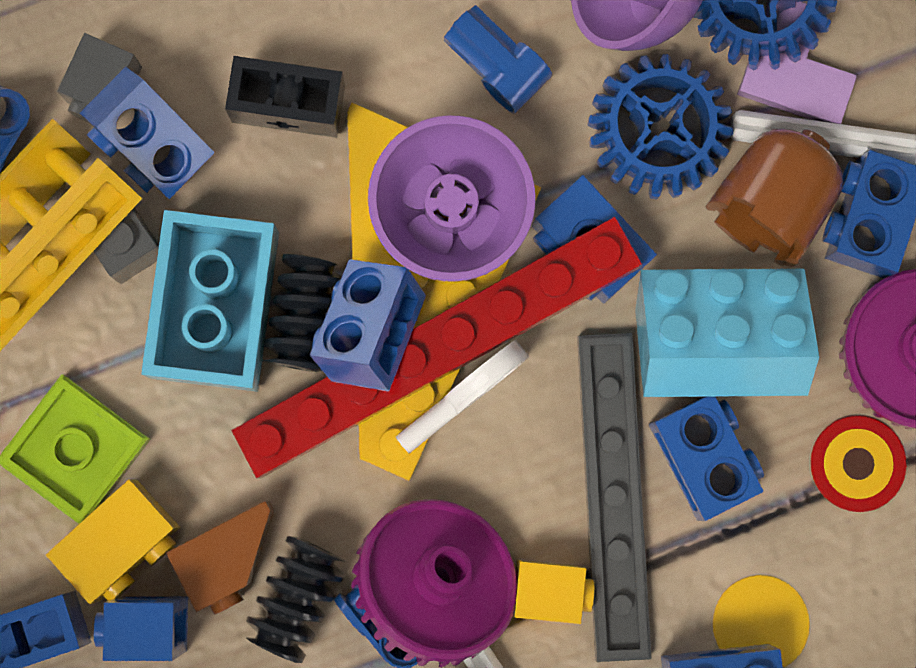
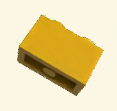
M128 479L55 545L46 556L89 604L99 602L104 597L107 601L119 598L134 584L135 580L130 576V573L144 560L153 566L166 555V552L176 545L171 536L181 527L138 480Z

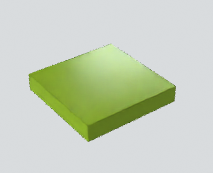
M61 374L0 454V465L80 524L105 501L151 438L69 377Z

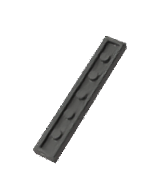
M632 333L578 336L577 347L591 579H594L592 611L595 661L649 660L652 658Z

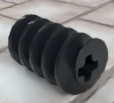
M283 254L282 262L295 270V272L279 275L277 282L291 293L277 295L273 299V304L286 312V315L269 318V326L280 332L282 336L265 339V348L278 356L277 358L262 360V362L302 371L320 372L322 371L321 368L310 356L312 342L317 329L324 322L326 309L330 307L332 302L330 288L334 287L342 276L334 272L335 266H338L336 263L315 257Z
M287 536L285 541L296 552L295 557L277 556L275 561L286 572L285 577H267L266 582L277 594L275 598L257 597L256 602L267 614L265 618L247 617L246 622L257 632L255 638L246 637V639L281 658L294 663H302L306 654L295 642L312 643L316 635L305 622H323L326 615L315 604V601H333L335 594L325 584V581L342 582L345 575L334 562L347 561L301 538Z

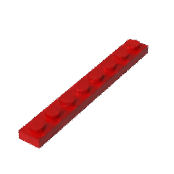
M613 217L414 328L389 391L331 382L326 377L231 431L255 477L261 479L642 268V263L616 217Z

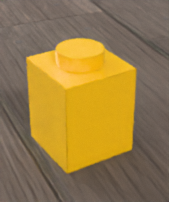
M517 560V596L513 614L515 618L581 624L582 612L592 611L594 579H585L586 568L575 565Z

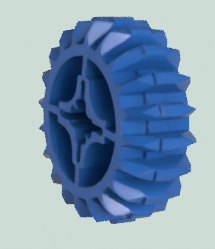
M703 0L693 18L703 19L698 25V33L700 37L713 36L710 48L714 53L721 52L730 46L728 62L732 65L739 62L743 54L749 55V69L754 71L758 69L759 56H769V65L772 69L776 70L780 67L781 53L785 52L788 58L796 63L801 59L799 43L811 50L818 46L819 39L815 32L827 33L829 31L831 20L826 14L836 11L837 0H771V3H769V17L765 16L764 5L758 4V0ZM808 1L800 17L788 27L778 31L777 18L779 14L784 10L796 8V2ZM733 15L734 20L749 19L758 26L761 34L748 32L735 26L726 16Z
M669 54L662 55L658 69H654L649 56H641L638 62L639 74L628 63L621 65L619 75L622 82L608 76L604 80L603 87L610 96L596 94L593 99L592 105L603 113H596L588 118L589 127L604 131L590 138V147L595 149L607 147L608 149L598 158V166L603 168L615 162L618 168L614 171L610 180L617 184L625 174L634 178L629 186V193L633 195L638 193L643 182L649 183V196L651 199H658L660 197L663 184L665 183L672 198H677L682 194V180L693 191L700 188L702 180L699 172L705 176L713 177L718 171V167L712 158L724 159L729 153V149L718 140L729 139L733 135V127L718 123V121L729 117L732 113L731 106H715L714 104L724 93L723 87L714 86L707 91L703 85L710 76L708 70H702L695 79L687 74L692 67L690 59H684L678 70L671 69L672 59ZM650 88H662L677 94L671 100L660 103L654 102L646 95L640 98L635 93ZM690 104L695 109L701 124V142L699 147L690 141L693 135L687 131L683 124V113ZM620 106H623L631 113L629 119L636 125L639 133L637 141L630 150L624 145L618 129ZM672 110H675V114L669 121L670 126L667 131H663L659 136L655 135L648 144H644L651 133L650 128L653 123L659 122L662 118L665 119ZM661 150L668 152L673 157L680 155L686 162L670 167H659L647 164L642 160L651 152Z

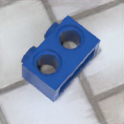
M126 66L80 112L93 126L86 135L110 158L119 151L130 162L123 171L146 193L155 186L170 199L215 153L141 77ZM134 108L135 113L132 122L125 128L117 129L119 116L124 111ZM170 145V151L166 159L161 163L153 164L156 152L161 147Z
M868 150L856 160V163L848 162L842 175L843 189L841 192L845 193L840 212L833 211L831 213L822 241L829 243L825 259L885 279L899 272L916 220V165ZM872 176L881 177L889 184L891 194L888 201L880 200L872 194L869 186ZM855 226L866 227L872 232L875 244L871 252L864 251L855 244L853 239Z
M348 260L342 278L337 281L333 288L332 302L322 326L317 329L314 335L312 351L310 353L312 359L331 382L383 391L390 390L426 297L409 269L401 266Z
M716 396L702 397L648 424L697 521H707L764 492L758 481L764 477L762 467L750 448L743 450L733 432L739 429V423L732 408L725 399L718 402ZM693 415L704 418L710 426V437L702 446L693 445L685 435V424ZM718 464L728 466L735 476L734 487L725 495L716 493L710 485L711 471Z
M76 591L61 594L0 615V668H23L92 643Z
M122 596L104 602V612H97L95 615L94 643L96 647H103V661H173L187 652L188 596Z

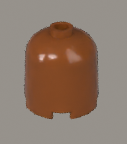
M772 129L762 133L749 146L705 207L709 211L715 212L717 210L720 213L714 223L738 244L752 253H755L759 245L772 252L778 253L774 263L793 267L799 263L839 199L843 189L842 170L836 159L828 151L830 149L829 143L819 134L804 129L802 132L790 129Z

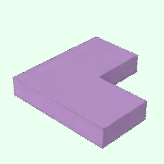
M768 0L765 9L766 17H769V3H771V0ZM796 2V8H790L781 12L777 18L778 31L794 23L803 13L807 4ZM800 43L798 45L801 51V59L795 63L788 58L785 52L781 53L780 67L776 70L770 67L769 56H759V66L754 71L749 69L748 60L737 95L810 120L841 124L857 75L807 59L809 49Z

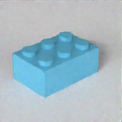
M164 210L141 375L156 380L254 392L259 391L279 240V231L274 223Z
M805 269L641 270L635 314L643 397L809 395L819 360V351Z

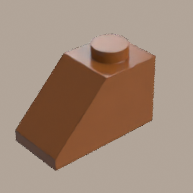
M264 501L166 552L196 612L210 606L213 614L216 615L244 600L239 590L252 583L275 511L270 501Z

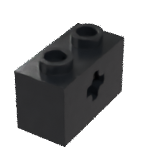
M233 56L225 110L232 123L337 138L345 91L343 72Z

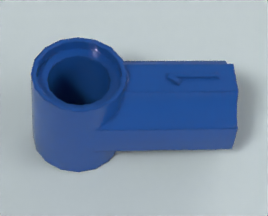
M476 5L466 10L453 23L450 30L444 36V42L483 78L481 82L489 94L502 107L513 114L553 76L550 68L535 51L522 42L516 44Z

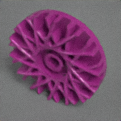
M911 269L891 275L862 293L861 299L851 307L850 316L843 322V325H846L844 336L839 341V344L843 346V351L839 353V359H844L846 372L843 375L845 379H850L852 383L849 387L850 391L857 393L864 401L862 403L864 408H871L875 417L885 418L892 422L891 425L904 426L905 429L912 430L916 429V269Z
M421 499L411 501L385 514L363 539L364 542L356 552V554H359V559L353 566L352 573L357 576L352 581L351 588H359L360 597L356 601V608L366 610L361 617V621L366 623L371 619L378 629L374 634V638L376 640L386 638L385 649L387 651L398 647L407 652L404 660L410 661L416 657L418 666H424L430 661H438L439 667H445L450 662L453 666H456L469 657L473 659L492 645L508 627L516 607L518 582L516 567L502 537L484 518L474 511L445 500Z

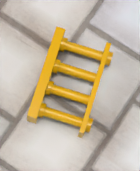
M53 118L0 174V351L142 199L99 158L85 170L81 164L91 153ZM67 182L71 187L48 211L43 205ZM29 222L33 228L9 251L6 245Z

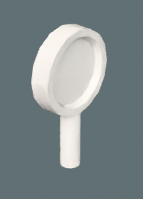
M517 340L512 341L460 382L437 404L395 436L408 453H411L455 416L526 361L529 355Z

